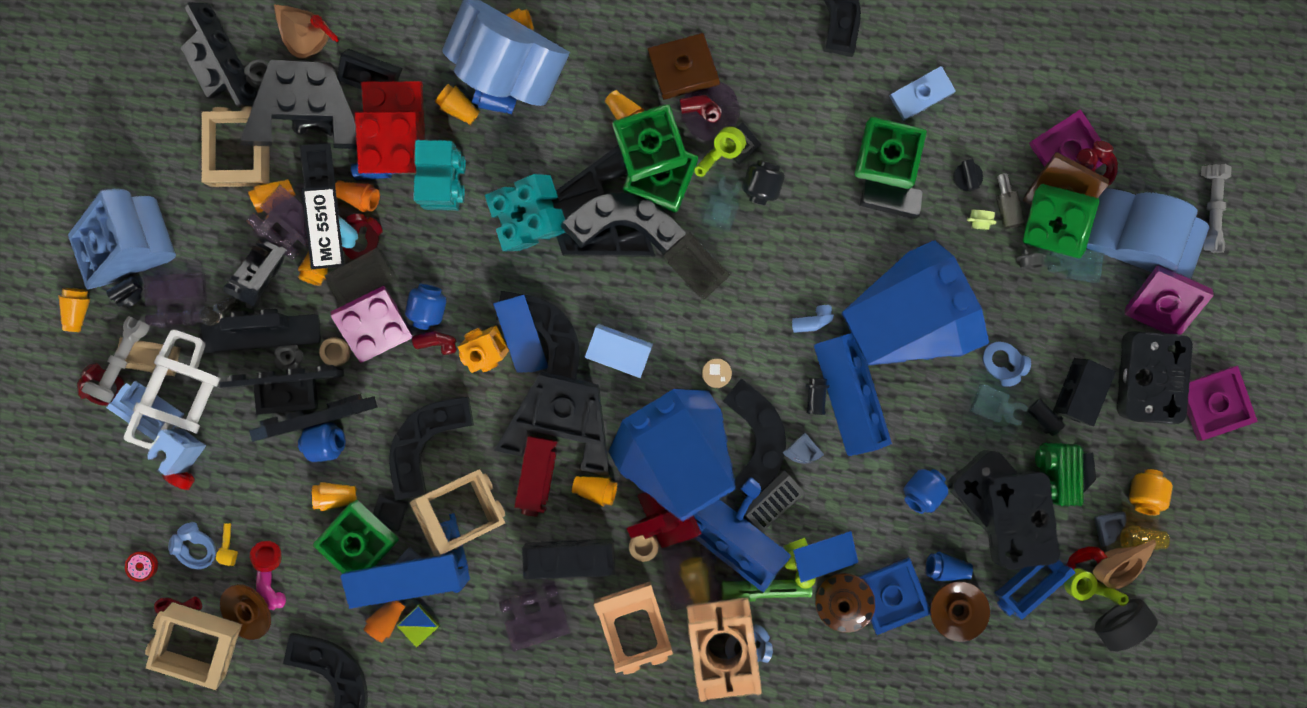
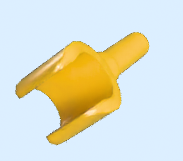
M224 523L223 541L216 554V560L219 564L234 566L238 551L229 549L231 544V524Z

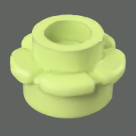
M971 210L970 218H967V221L972 222L971 228L989 230L990 225L997 223V221H994L995 212Z

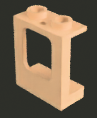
M651 582L594 599L597 615H599L616 673L623 671L624 675L631 674L640 670V665L649 662L652 665L661 664L669 659L668 656L673 655ZM642 609L646 610L656 636L657 646L654 649L633 656H626L623 652L614 621L620 616Z

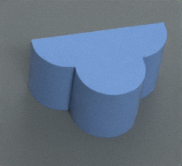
M462 0L442 49L443 54L456 64L454 68L455 74L469 86L492 96H512L522 102L537 106L547 103L570 54L566 49L480 0Z
M1106 188L1098 197L1100 201L1087 248L1153 272L1156 266L1160 265L1191 279L1209 230V225L1196 217L1198 210L1193 205L1168 195L1158 193H1139L1135 195L1121 190Z
M111 189L100 191L68 234L86 289L111 284L132 273L146 271L168 263L176 256L157 199L151 196L132 197L127 190Z

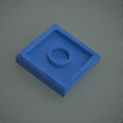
M909 557L859 576L870 586L875 597V611L870 621L876 635L930 615L929 605Z

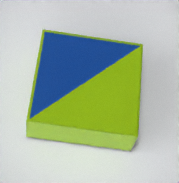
M420 604L397 625L416 648L440 626Z

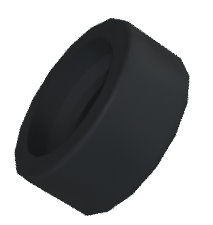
M1134 598L1130 599L1125 606L1118 604L1101 616L1095 623L1094 630L1110 651L1118 652L1127 650L1144 641L1156 629L1158 620L1142 599Z

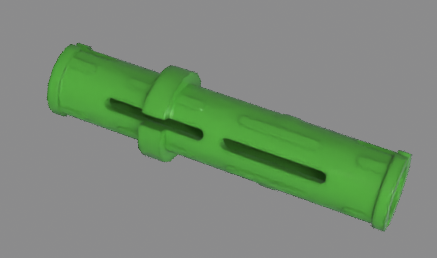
M795 579L773 580L763 593L749 581H722L721 593L723 600L748 597L749 602H754L756 598L812 597V587L804 589L797 585Z

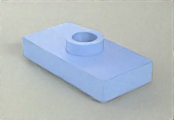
M940 66L893 92L889 97L901 118L905 121L952 95L956 90L944 69Z

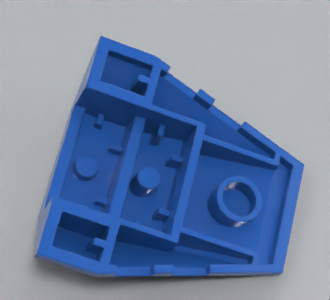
M935 240L907 252L842 312L868 366L899 363L916 359L929 360L946 356L959 357L989 344L983 310L955 257Z
M672 389L623 419L608 451L622 476L630 479L639 489L651 495L660 505L681 521L686 520L736 489L731 458L728 454L727 435L724 431L723 413L709 391Z

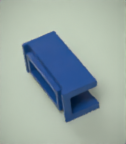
M1060 560L1054 564L1046 565L1051 573L1016 602L1011 595L1045 565L1024 567L999 590L994 592L1000 599L997 605L1007 616L1010 617L1013 614L1022 620L1076 572L1071 567L1063 565Z

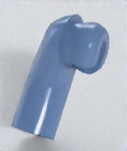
M820 305L816 307L817 316L793 318V332L817 331L831 323L834 316L831 315L832 307L830 305Z

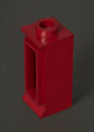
M533 436L527 438L514 508L521 509V514L538 517L539 512L544 513L546 511V508L542 507V505H546L548 502L557 451H553V449L558 445L559 441Z

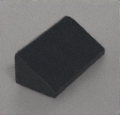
M347 49L341 53L337 78L339 82L362 89L361 82H398L403 68Z
M865 179L859 206L917 219L921 212L923 191L914 188H900Z

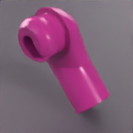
M257 571L256 591L263 597L269 610L283 608L286 603V597L284 593H275L272 589V571Z

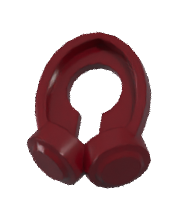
M1096 141L1091 149L1085 148L1078 153L1076 162L1094 172L1097 168L1098 158H1100L1101 163L1106 164V171L1103 177L1109 179L1107 187L1113 183L1117 176L1118 163L1113 154L1114 148L1111 144L1105 141Z
M359 213L351 214L346 217V222L357 231L358 235L362 227L366 226L367 228L365 235L367 247L361 252L343 247V251L352 260H366L377 249L379 235L383 233L382 226L372 217L367 218L364 214Z
M98 363L90 364L84 368L80 375L81 378L78 379L76 385L77 393L80 399L87 398L95 404L108 406V402L81 391L86 382L92 379L101 381L106 369H102ZM119 375L114 381L117 391L113 399L125 385L124 380Z

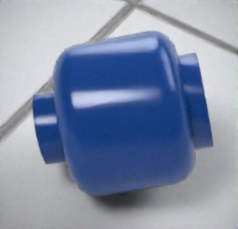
M419 284L418 288L410 290L405 316L413 321L412 325L414 327L428 330L430 326L438 325L442 322L447 299L441 293L442 290L428 284Z
M331 422L304 428L298 440L300 452L310 462L334 460L339 457L346 444L343 431Z
M926 469L918 470L903 488L906 504L920 514L934 512L948 495L945 477L934 469L931 471Z

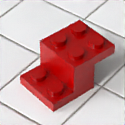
M422 81L361 82L363 112L355 113L358 174L416 173L415 140H425Z

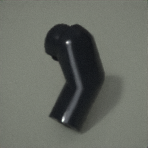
M292 120V130L296 134L303 135L308 132V128L314 127L329 136L333 134V121Z
M1093 452L1083 453L1084 493L1096 480Z

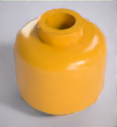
M1146 469L1144 473L1136 474L1132 478L1129 501L1135 506L1137 512L1146 515H1159L1161 511L1169 508L1173 485L1170 480L1163 477V472Z

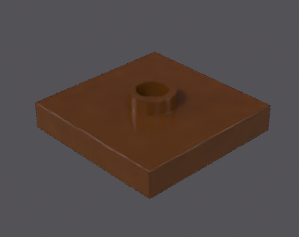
M704 33L648 48L650 61L663 100L720 85L719 76Z
M1055 152L1025 193L1023 201L1032 205L1035 190L1041 184L1098 198L1109 185V179Z

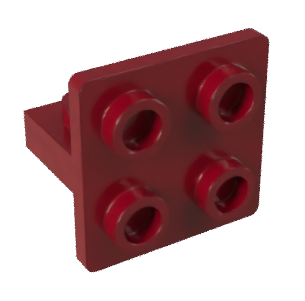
M647 492L637 495L646 517L626 528L631 539L641 535L644 536V539H648L656 535L661 547L664 548L701 535L693 515L681 521Z

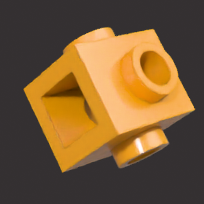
M496 325L483 331L480 328L469 331L464 335V341L458 346L460 360L465 366H468L471 373L480 369L483 373L492 370L499 365L498 362L503 360L509 352Z

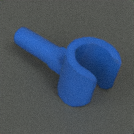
M752 477L741 487V490L747 494L735 518L741 521L749 505L761 492L760 484Z

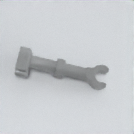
M1227 164L1202 166L1201 176L1212 180L1211 200L1207 202V211H1210L1209 230L1204 242V250L1211 251V253H1221L1225 250V240L1222 232L1223 211L1226 210V202H1223L1224 180L1231 177L1232 167Z
M128 316L123 325V339L114 356L110 355L107 360L110 364L99 384L86 382L81 391L111 403L114 393L110 389L121 368L125 369L128 363L125 360L134 343L147 334L150 325Z

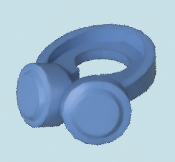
M991 343L983 352L982 358L986 370L993 377L999 379L1002 386L1009 387L1018 384L1021 381V376L1027 375L1030 370V357L1021 355L1015 347L1008 343ZM998 350L1005 351L1009 358L1008 361L1014 366V371L1010 372L1005 367H997L992 361L993 354Z
M195 522L182 525L177 530V534H173L169 540L168 550L170 555H175L182 564L189 568H207L215 559L216 547L213 540L208 535L200 532ZM189 540L193 544L204 545L207 548V555L203 559L193 558L189 553V548L183 544V541Z
M755 624L753 626L755 641L760 642L759 648H756L758 662L768 663L773 654L772 644L768 642L770 637L762 626ZM731 635L726 642L725 653L728 659L736 656L734 646L739 640L734 635Z

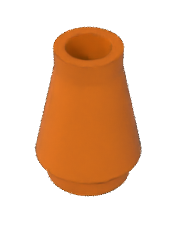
M341 180L335 183L337 198L342 199L360 211L372 212L378 206L380 191L374 188L373 184L344 182Z
M399 600L386 602L366 620L367 624L363 630L377 641L383 643L386 637L390 638L406 606Z

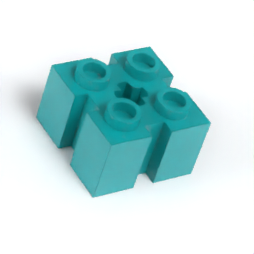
M415 140L416 176H414V201L420 204L424 210H459V203H464L465 188L464 185H460L459 181L460 174H465L466 171L465 156H461V151L456 148L452 141Z
M532 174L514 182L515 187H502L485 195L491 217L499 218L501 227L496 228V232L503 251H520L539 244L538 239H551L566 233L561 228L562 222L565 220L562 209H555L552 202L558 196L551 175Z

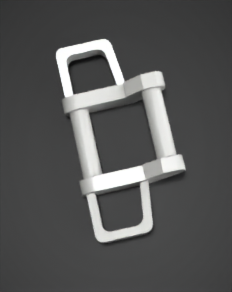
M178 330L170 331L159 355L156 356L154 361L156 366L140 403L136 402L133 408L134 412L124 435L125 441L151 449L159 438L157 436L153 443H146L135 438L142 415L165 422L161 430L172 429L174 425L197 434L200 427L198 422L214 386L217 387L220 378L198 369L205 348L203 340ZM179 338L193 342L196 345L189 366L168 359L175 341ZM168 369L202 382L186 420L152 408Z

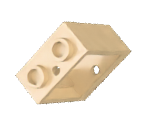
M214 107L210 112H202V183L210 187H250L270 183L269 146H254V170H216V123H247L252 107H243L242 111H231L230 108Z
M480 469L409 502L434 556L442 555L505 524L503 519L505 516L504 509L498 500H494L490 491L493 489L492 483L487 474H482ZM470 482L489 522L448 542L429 501Z
M172 602L164 612L160 611L157 614L153 623V629H156L155 637L148 643L145 655L149 656L146 668L216 690L226 677L242 624ZM174 623L219 637L211 664L167 651Z

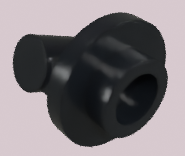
M973 159L965 160L954 171V183L963 191L978 189L983 181V171L980 166L974 163Z
M131 276L107 290L106 293L112 301H115L118 307L125 305L129 308L141 300L142 296L140 293L143 291V288L139 285L137 279Z

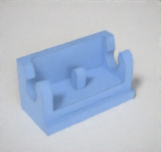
M598 324L595 327L585 358L641 378L653 344Z
M134 381L131 386L126 383L106 408L129 423L134 412L133 408L136 402L140 403L146 387L137 381ZM158 395L156 396L152 408L180 418L183 417L184 413ZM142 415L137 429L155 441L165 422Z
M184 429L160 430L157 434L159 438L148 452V459H154L157 452L162 450L166 454V459L161 462L158 471L164 475L188 472L206 445Z

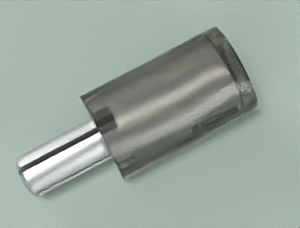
M1008 174L998 175L1001 194L996 196L1003 231L1025 226L1018 191H1011Z

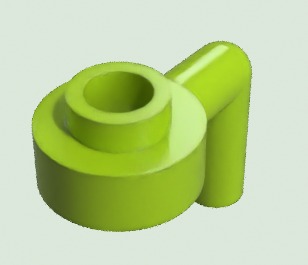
M735 127L723 128L714 139L715 147L705 155L695 168V174L703 177L722 156L729 159L736 158L745 148L746 139L744 134Z
M1082 568L1074 569L1076 573L1064 582L1066 592L1081 601L1091 598L1094 594L1104 596L1120 606H1125L1129 601L1127 595L1114 588H1108L1102 583H1098L1092 573Z

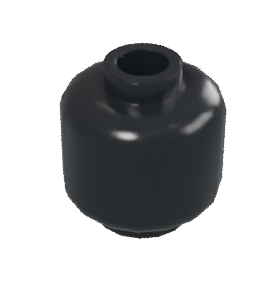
M758 160L757 164L749 165L742 186L743 191L750 195L749 201L766 205L767 200L774 201L779 198L785 179L784 173L779 171L781 166Z

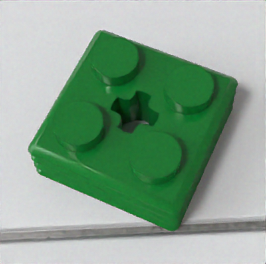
M669 104L613 122V129L631 181L646 178L687 163V155ZM650 137L652 141H658L655 143L654 149H649L648 146L643 147L645 138Z
M870 117L866 122L854 173L855 177L905 189L912 188L916 182L927 134L926 129ZM889 147L893 148L892 153L897 155L892 159L887 158V154L884 153Z
M647 137L643 147L648 146L649 149H654L655 143L658 141H652L650 137ZM685 151L687 163L683 166L667 170L665 175L669 177L667 179L662 178L661 181L656 180V175L631 181L628 175L623 186L624 192L641 196L659 207L677 213L698 163V156Z
M1041 184L1034 193L1023 243L1080 259L1086 251L1100 200L1096 197ZM1057 217L1062 218V223H1064L1063 226L1059 225L1057 221H1055Z
M1042 443L1040 449H1037L1035 452V463L1037 467H1040V473H1044L1049 477L1052 503L1062 507L1063 505L1081 507L1083 505V448L1080 445Z
M355 500L313 543V547L343 574L344 572L375 567L399 541V538L361 502ZM355 537L360 540V545L357 547L352 544Z

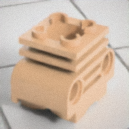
M749 598L688 605V626L700 702L708 699L762 694ZM730 633L740 641L742 648L735 657L720 659L710 651L708 641L715 634Z

